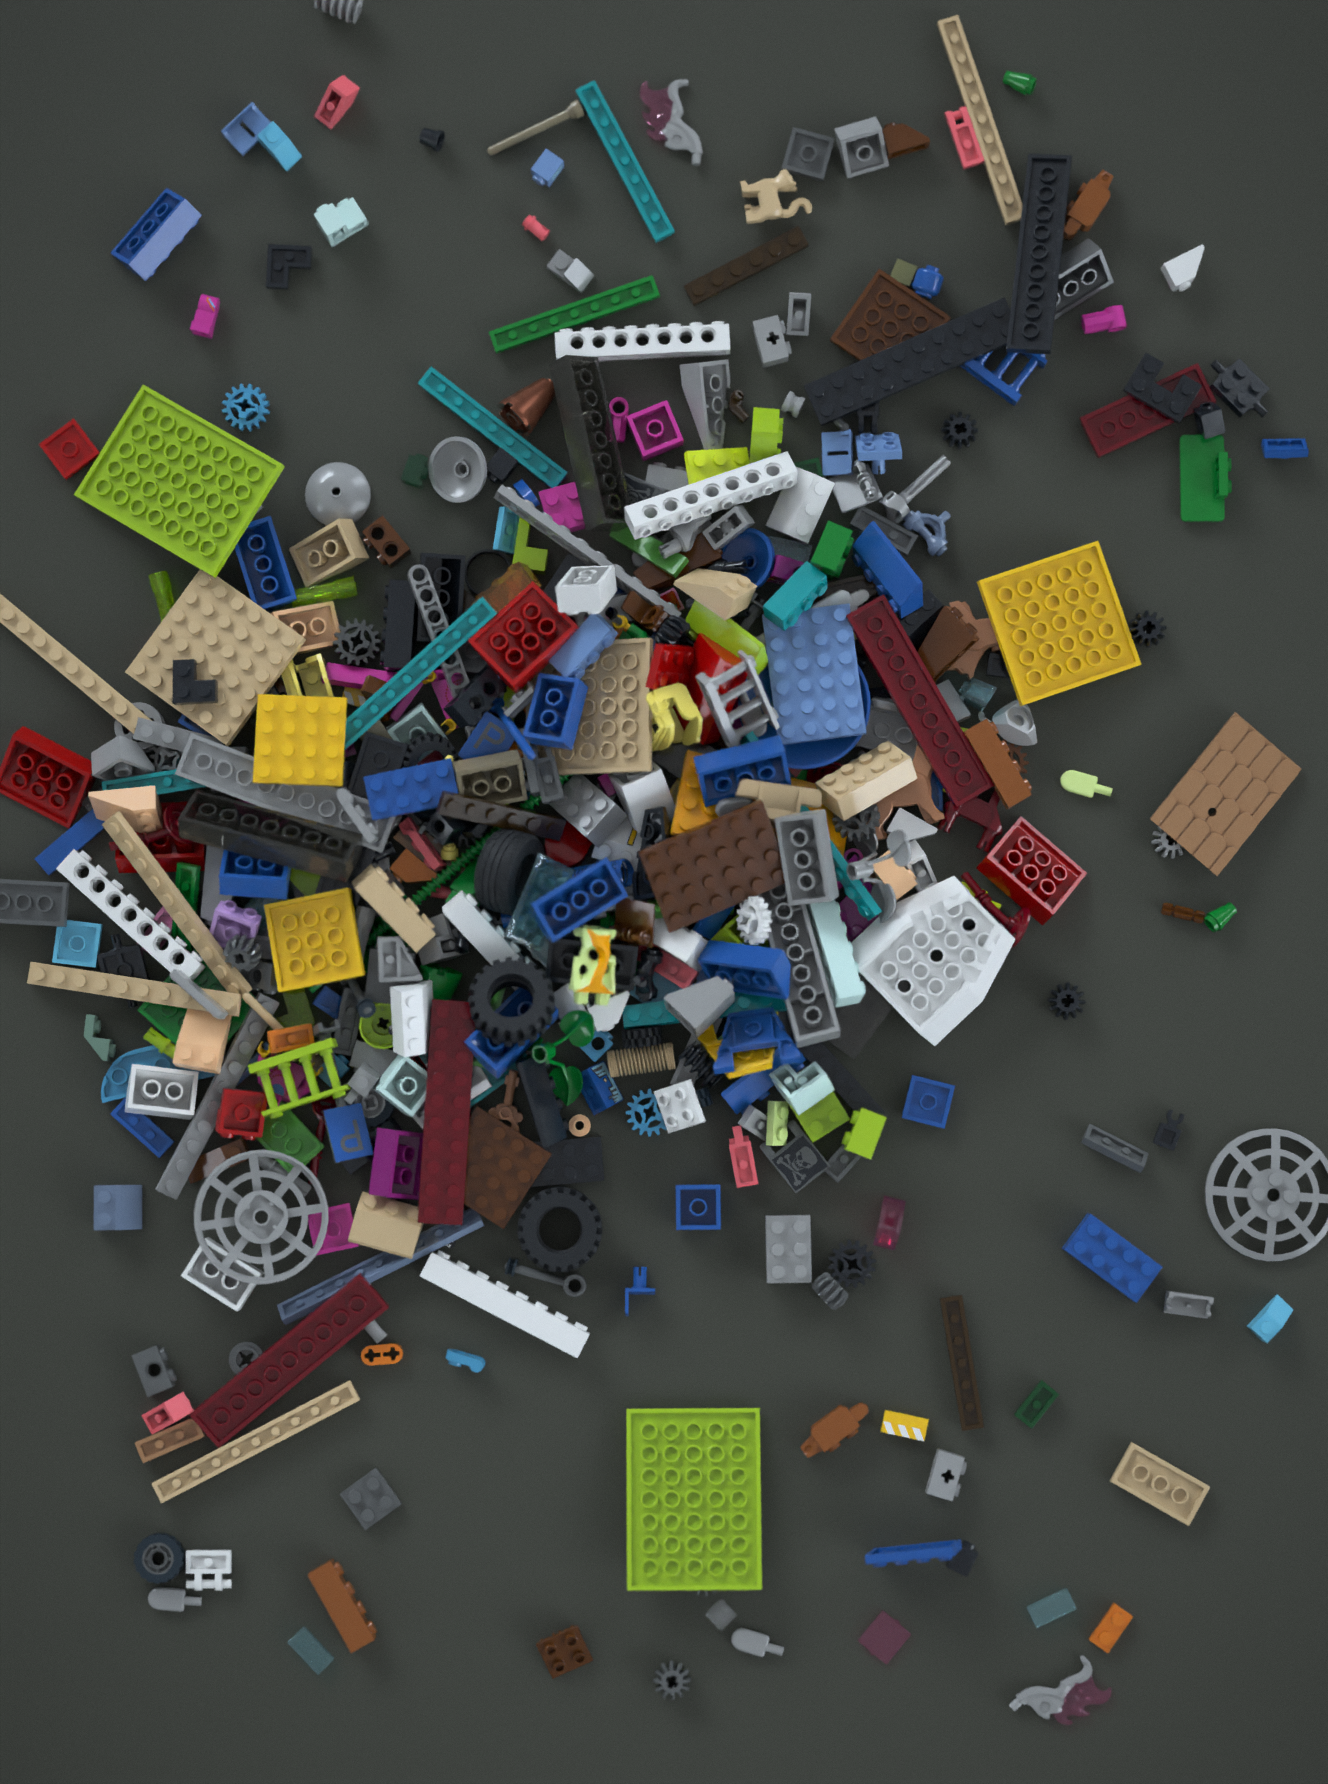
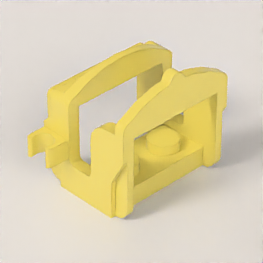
M321 653L306 658V663L295 665L292 659L281 674L287 695L303 696L296 673H299L306 696L334 697L325 668L326 661Z
M675 683L655 689L646 695V701L652 711V725L658 724L659 726L656 734L652 727V752L667 749L672 742H683L684 745L700 742L702 716L685 685ZM674 704L676 705L681 717L686 720H690L685 731L683 730L679 722V719L674 709L672 708Z

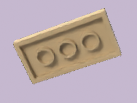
M1132 1442L1110 1479V1482L1188 1526L1210 1489V1486Z

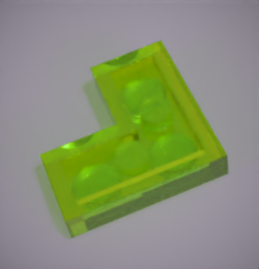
M305 988L282 993L289 1014L275 1019L284 1028L311 1023L312 1027L316 1025Z

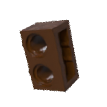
M383 515L362 531L365 536L362 540L370 550L373 547L379 553L376 557L383 566L388 564L392 569L412 553ZM377 530L384 532V536L380 540L373 538V533ZM390 547L398 549L397 554L393 557L386 555V551Z

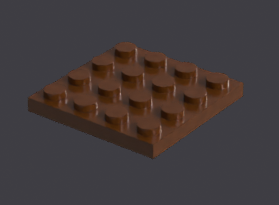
M878 269L830 338V342L860 361L947 323L951 317L881 269Z
M477 1106L469 1118L464 1204L504 1229L552 1154Z

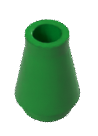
M1007 70L1003 83L1025 96L1026 94H1032L1037 79L1032 77V74L1016 73Z
M1228 902L1226 905L1207 913L1204 923L1212 932L1221 931L1232 916L1237 913V909L1232 903Z

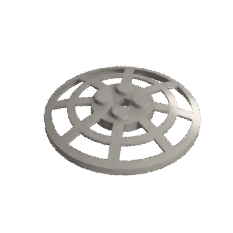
M1276 1128L1250 1131L1229 1142L1218 1153L1211 1164L1205 1184V1205L1208 1217L1221 1239L1239 1253L1264 1261H1283L1295 1258L1317 1245L1328 1231V1218L1316 1236L1307 1227L1315 1217L1319 1203H1328V1194H1319L1318 1182L1311 1169L1320 1159L1328 1173V1160L1322 1151L1303 1136ZM1271 1135V1149L1258 1150L1245 1157L1237 1148L1238 1145L1249 1139ZM1280 1136L1299 1141L1312 1150L1313 1153L1304 1161L1294 1153L1280 1149ZM1230 1153L1239 1163L1232 1171L1227 1187L1214 1186V1179L1218 1168L1224 1158ZM1271 1155V1168L1258 1171L1251 1163V1161L1259 1157ZM1280 1156L1293 1160L1299 1167L1291 1174L1281 1170ZM1244 1168L1252 1178L1247 1188H1234L1237 1177ZM1305 1173L1309 1177L1313 1193H1300L1297 1180ZM1272 1188L1276 1189L1279 1193L1276 1201H1270L1267 1197L1268 1191ZM1213 1195L1227 1196L1228 1208L1235 1222L1226 1230L1221 1226L1216 1215ZM1234 1197H1246L1250 1210L1242 1217H1240L1235 1207ZM1299 1202H1312L1309 1214L1302 1222L1295 1213ZM1256 1216L1266 1220V1234L1252 1229L1247 1224ZM1288 1218L1296 1227L1292 1231L1276 1235V1224L1278 1221ZM1242 1229L1252 1237L1264 1240V1254L1246 1249L1231 1237ZM1301 1233L1308 1242L1305 1246L1293 1252L1273 1255L1275 1241L1288 1240Z
M252 1150L240 1153L217 1166L202 1185L194 1210V1227L197 1240L209 1261L229 1277L252 1284L279 1282L296 1275L304 1269L320 1250L327 1233L329 1220L325 1193L314 1174L295 1158L270 1150ZM258 1157L276 1158L288 1162L294 1167L286 1177L272 1171H259ZM249 1159L251 1172L238 1176L227 1186L216 1178L229 1166L241 1160ZM300 1172L314 1186L320 1204L307 1206L302 1192L293 1183ZM260 1177L272 1178L282 1183L272 1193L262 1190ZM252 1179L253 1192L241 1197L233 1191L240 1183ZM211 1185L221 1192L215 1208V1220L201 1221L203 1200ZM289 1188L297 1197L300 1207L287 1209L281 1199ZM229 1198L237 1204L235 1217L221 1219L225 1199ZM258 1211H265L268 1214V1220L263 1224L257 1223L255 1220V1214ZM321 1213L320 1233L314 1247L311 1249L302 1242L307 1229L308 1215ZM301 1216V1226L295 1237L286 1230L288 1218ZM236 1226L242 1235L234 1246L226 1238L222 1227ZM216 1228L220 1241L229 1251L222 1263L209 1249L202 1230ZM281 1237L290 1244L282 1252L271 1256L270 1242ZM249 1241L261 1244L262 1257L249 1256L241 1251ZM295 1249L306 1255L305 1259L294 1268L274 1276L272 1262L285 1258ZM236 1258L249 1263L263 1264L265 1277L245 1276L234 1272L229 1267Z

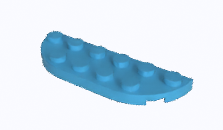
M152 1045L129 1051L112 1063L103 1078L101 1099L102 1103L126 1097L132 1064L199 1072L198 1080L213 1077L215 1074L176 1067L172 1063L173 1059L165 1053H159V1049Z

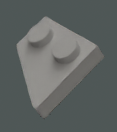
M400 936L377 937L379 982L422 980V976Z

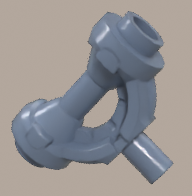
M912 510L904 517L905 523L903 526L909 531L918 532L927 541V550L932 557L935 555L940 557L948 549L946 547L948 541L946 540V526L944 523L951 516L947 511H944L937 517L935 514L931 515L921 513L919 510L916 512ZM924 524H928L934 529L935 536L928 531Z

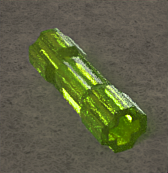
M166 571L149 575L161 622L175 604L171 583Z
M351 576L338 579L335 582L295 589L297 599L292 602V606L296 608L338 598L343 599L356 596L358 591L355 579Z

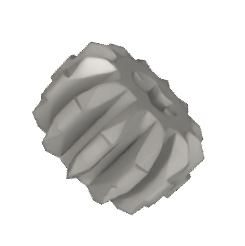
M1158 826L1160 832L1154 831L1152 834L1158 839L1151 841L1154 845L1159 844L1155 852L1163 850V858L1169 852L1171 859L1175 858V852L1179 856L1183 855L1181 849L1183 847L1176 841L1169 845L1166 839L1169 835Z

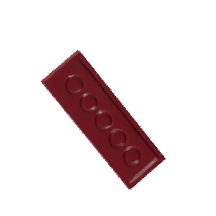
M1198 363L1155 382L1173 392L1184 374L1202 385L1183 418L1194 414L1193 408L1199 407L1204 402H1217ZM1130 395L1079 419L1097 458L1175 423Z

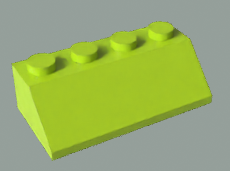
M694 601L686 617V622L691 627L688 637L696 641L698 634L702 633L737 657H739V650H742L747 655H752L757 664L754 668L757 675H759L768 665L764 644L730 618L724 620L698 601Z

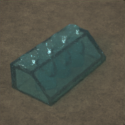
M539 853L504 936L524 947L540 952L546 937L535 919L531 903L570 880L574 870Z

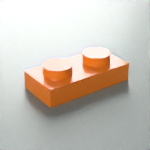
M311 1023L267 1031L269 1049L272 1054L298 1049L315 1043Z
M1113 1603L1089 1637V1640L1106 1653H1109L1133 1616L1116 1603Z

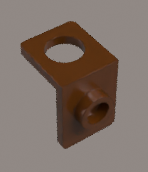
M630 591L621 609L640 625H654L664 607L662 605H650L634 591ZM656 611L655 615L649 619L651 614Z

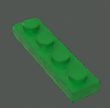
M179 862L177 863L175 886L197 914L201 866ZM172 920L171 936L174 938L180 937L187 944L185 948L192 952L194 950L193 945L175 921Z

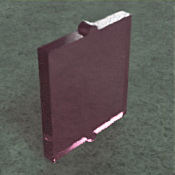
M882 1610L858 1641L870 1650L871 1655H876L887 1665L910 1637L911 1633L899 1624V1620H894Z

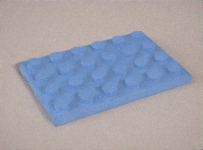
M850 603L810 608L807 611H803L799 615L797 622L793 626H789L785 631L765 618L764 614L762 615L773 706L779 716L777 722L780 728L776 730L777 735H780L783 745L866 734L854 633L846 619V615L851 613Z

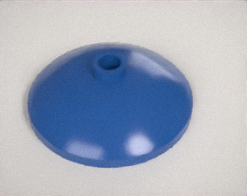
M748 528L721 549L723 552L721 555L722 559L728 562L747 561L748 566L744 568H747L748 572L747 574L742 573L740 575L749 578L757 586L756 590L768 580L772 573L775 561L774 547L770 539L757 529Z

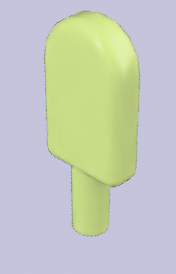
M1075 770L1066 771L1060 778V783L1064 790L1089 798L1094 796V792L1111 796L1113 788L1097 784L1098 778L1096 776Z

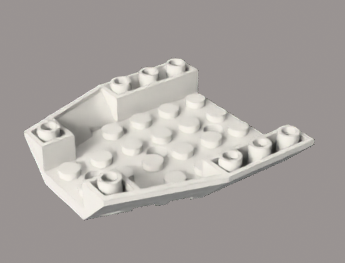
M952 876L896 902L895 911L890 919L880 923V917H878L851 944L853 947L852 956L854 961L858 963L859 972L920 1035L936 1046L984 1000L1015 938L1001 923L999 924L955 876ZM965 919L975 921L976 925L973 930L967 931L963 928L962 923ZM938 949L942 951L943 958L940 961H933L931 959L930 953L933 950ZM901 980H907L910 982L911 988L907 992H902L898 988V983Z

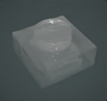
M722 1598L706 1612V1616L720 1631L737 1616Z

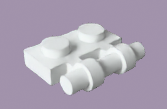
M232 1550L186 1551V1574H195V1579L186 1580V1588H195V1591H202L203 1588H215V1591H222L223 1588L232 1587L231 1579H223V1574L232 1572ZM203 1574H215V1579H203Z

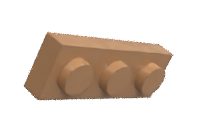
M190 1418L135 1442V1446L142 1462L145 1463L206 1435L197 1423Z

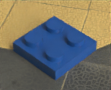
M912 1075L901 1118L945 1129L955 1086Z

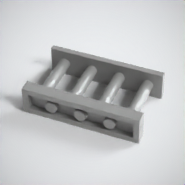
M742 650L738 651L741 663L719 676L709 678L704 672L695 676L724 743L728 748L740 745L741 737L767 722L775 729L780 728L777 722L779 716L776 710L771 707L754 668L757 664L752 655H747ZM746 671L749 680L722 696L718 695L717 689H719V685ZM753 688L756 694L755 698L730 713L725 711L726 703ZM757 706H761L763 715L737 730L733 729L731 724L734 723L735 719Z

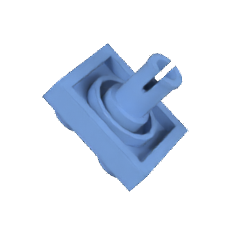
M885 432L882 435L863 433L860 436H855L858 461L872 460L871 471L873 474H878V466L880 474L886 472L885 460L902 459L899 434Z

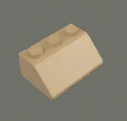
M362 1191L348 1241L412 1259L424 1223L417 1222V1206L382 1196L370 1195Z

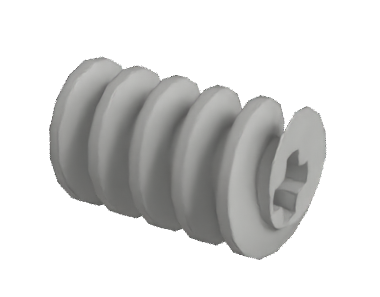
M355 0L314 1L316 9L322 7L323 12L327 13L330 11L331 16L337 14L338 19L342 20L345 18L347 23L353 21V24L358 20L363 5V0H359L357 3H355Z

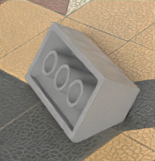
M825 809L803 811L776 817L775 824L789 906L830 902L839 897Z

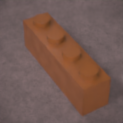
M985 719L964 731V734L1007 810L1032 795L1030 792L1032 787L1026 778L1022 779L1019 773L1021 768L1015 759L1011 760L1008 755L1010 750L1004 740L1000 741L997 733L999 731L994 722H989L988 719Z
M332 1558L310 1571L307 1575L348 1649L353 1653L375 1640L377 1629L372 1620L368 1621L365 1617L366 1609L362 1602H357L353 1595L355 1589L351 1582L345 1581L342 1575L344 1570L339 1562L335 1563Z

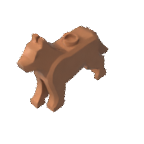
M955 601L949 603V607L953 608L955 606L963 614L962 619L966 624L968 622L977 629L976 635L980 639L947 671L956 670L960 675H967L968 680L973 678L976 666L986 650L992 649V652L1001 650L990 619L976 620L966 602Z
M917 745L912 761L917 779L874 803L877 804L878 811L880 812V819H878L880 826L875 827L878 841L888 838L887 833L883 830V826L893 814L894 808L918 805L925 822L930 825L945 819L944 814L933 803L931 788L933 769L919 745Z

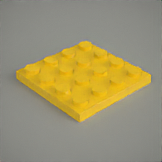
M258 694L253 783L343 787L348 699L344 697Z
M343 888L264 905L278 992L282 993L365 976L351 888Z

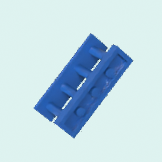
M992 352L960 365L972 376L1015 406L1022 396L1019 393L1021 385L1037 365L1043 369L1048 360L1045 359L1046 356L1044 354L1022 353L1030 360L1012 384L1009 383V385L1001 380V376L1018 353L1008 352L995 371L992 370L991 372L984 367V362Z

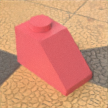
M344 75L329 84L314 117L332 129L350 108L360 88Z
M182 1392L141 1416L153 1435L192 1413L194 1410L189 1399Z

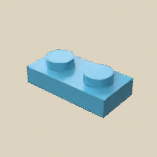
M505 506L499 507L493 550L514 554L520 516Z

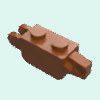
M1102 170L1094 180L1090 179L1088 184H1082L1077 192L1079 195L1076 202L1072 200L1067 207L1066 213L1068 214L1066 216L1067 223L1064 230V240H1072L1078 230L1082 232L1090 230L1111 197L1108 188L1114 177L1113 175Z
M860 1402L849 1410L846 1406L839 1405L814 1423L810 1430L811 1436L800 1446L806 1457L809 1458L822 1450L824 1452L827 1450L832 1452L841 1445L839 1441L847 1437V1439H850L858 1433L857 1428L860 1426L858 1421L864 1418L869 1411L867 1404Z

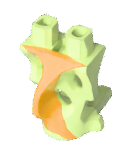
M580 925L573 930L574 936L580 937L582 947L579 956H573L569 989L574 992V1003L588 1004V994L595 993L594 1004L608 1005L610 994H615L616 959L615 955H610V941L614 939L616 929ZM590 950L597 951L598 958L596 960L590 958ZM585 965L586 972L581 975L580 967Z

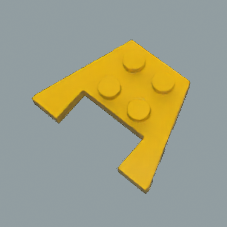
M712 1024L697 1039L716 1062L718 1048L721 1046L722 1040H717ZM775 1047L733 1053L735 1072H728L725 1075L731 1079L771 1069L773 1067Z

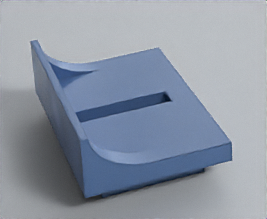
M251 102L221 130V133L244 156L258 142L256 139L257 135L271 122ZM241 122H243L255 134L253 138L240 125Z
M851 429L840 432H823V476L853 475V436ZM848 451V455L828 456V452Z

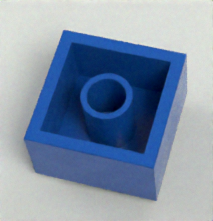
M720 1184L676 1185V1230L721 1229Z

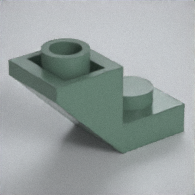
M86 1014L85 1039L103 1061H111V1057H115L116 1044H113L114 1040L96 1038L97 1033L101 1031V1020H98L99 1016Z

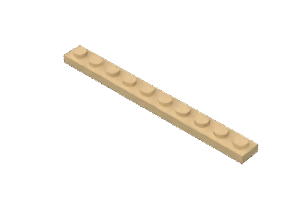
M955 15L937 21V26L964 106L968 110L984 158V165L1005 225L1021 221L1023 204L959 16Z
M0 594V623L119 723L134 734L138 717L151 720Z
M120 811L107 819L102 824L226 991L242 994V997L244 993L250 992L252 987L237 967L231 968V963L225 962L226 956L223 955L224 950Z
M30 962L28 984L207 1011L178 984ZM201 988L229 1013L228 1015L239 1016L242 994Z
M351 1380L151 1484L160 1502L163 1503L361 1399Z

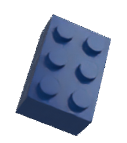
M539 673L523 737L531 744L573 750L588 686L577 678Z
M225 844L219 872L220 895L287 899L292 870L291 849Z

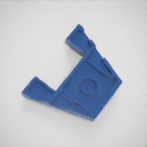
M768 1007L728 1014L722 1034L723 1039L721 1046L718 1048V1056L713 1068L715 1074L735 1072L733 1053L779 1046L781 1065L801 1062V1056L799 1051L796 1050L791 1037L785 1031L784 1025L774 1008Z

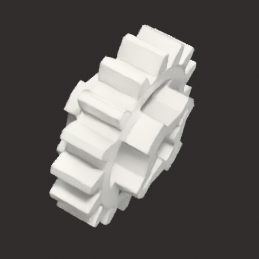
M750 896L748 900L745 899L744 902L739 903L741 909L737 910L739 918H736L738 923L737 930H741L740 937L744 938L745 943L757 945L765 943L764 939L769 938L767 932L772 930L769 927V923H772L770 918L771 911H767L768 903H764V898Z

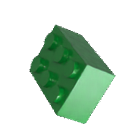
M828 521L810 564L826 574L827 580L832 582L834 577L839 578L845 560L852 548L854 538L851 537L852 530Z

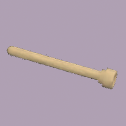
M250 993L243 994V1000L274 1030L284 1028ZM318 1054L312 1055V1060H310L311 1064L316 1062L313 1066L315 1071L324 1062Z

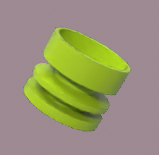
M373 1002L376 1007L374 1015L369 1018H360L359 1030L361 1037L368 1045L374 1048L393 1047V1035H390L388 1032L389 1026L392 1025L391 1004ZM381 1017L384 1020H389L386 1027L383 1024H378Z

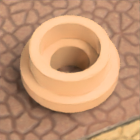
M579 1114L570 1119L569 1130L573 1135L581 1137L590 1131L591 1123L586 1116ZM578 1121L584 1124L582 1130H578L575 1127Z

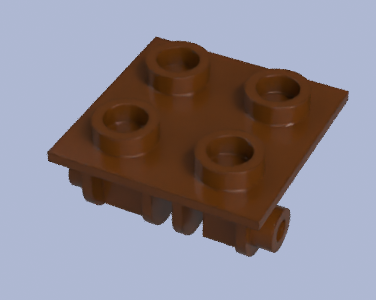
M624 898L617 902L615 925L609 926V929H616L614 939L652 948L656 904Z
M572 1624L570 1625L571 1627L563 1631L559 1630L558 1634L552 1633L553 1636L545 1639L541 1638L540 1642L536 1643L552 1678H556L593 1661L578 1625L573 1626Z

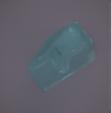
M972 677L970 682L965 680L959 692L962 695L960 698L981 712L997 688Z

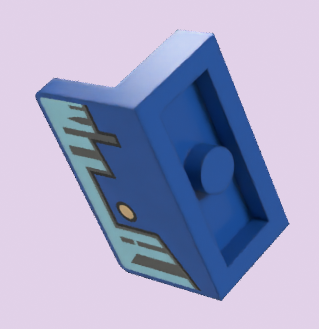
M604 1061L581 1072L583 1077L581 1092L593 1115L623 1101V1096L613 1077H610L609 1070Z

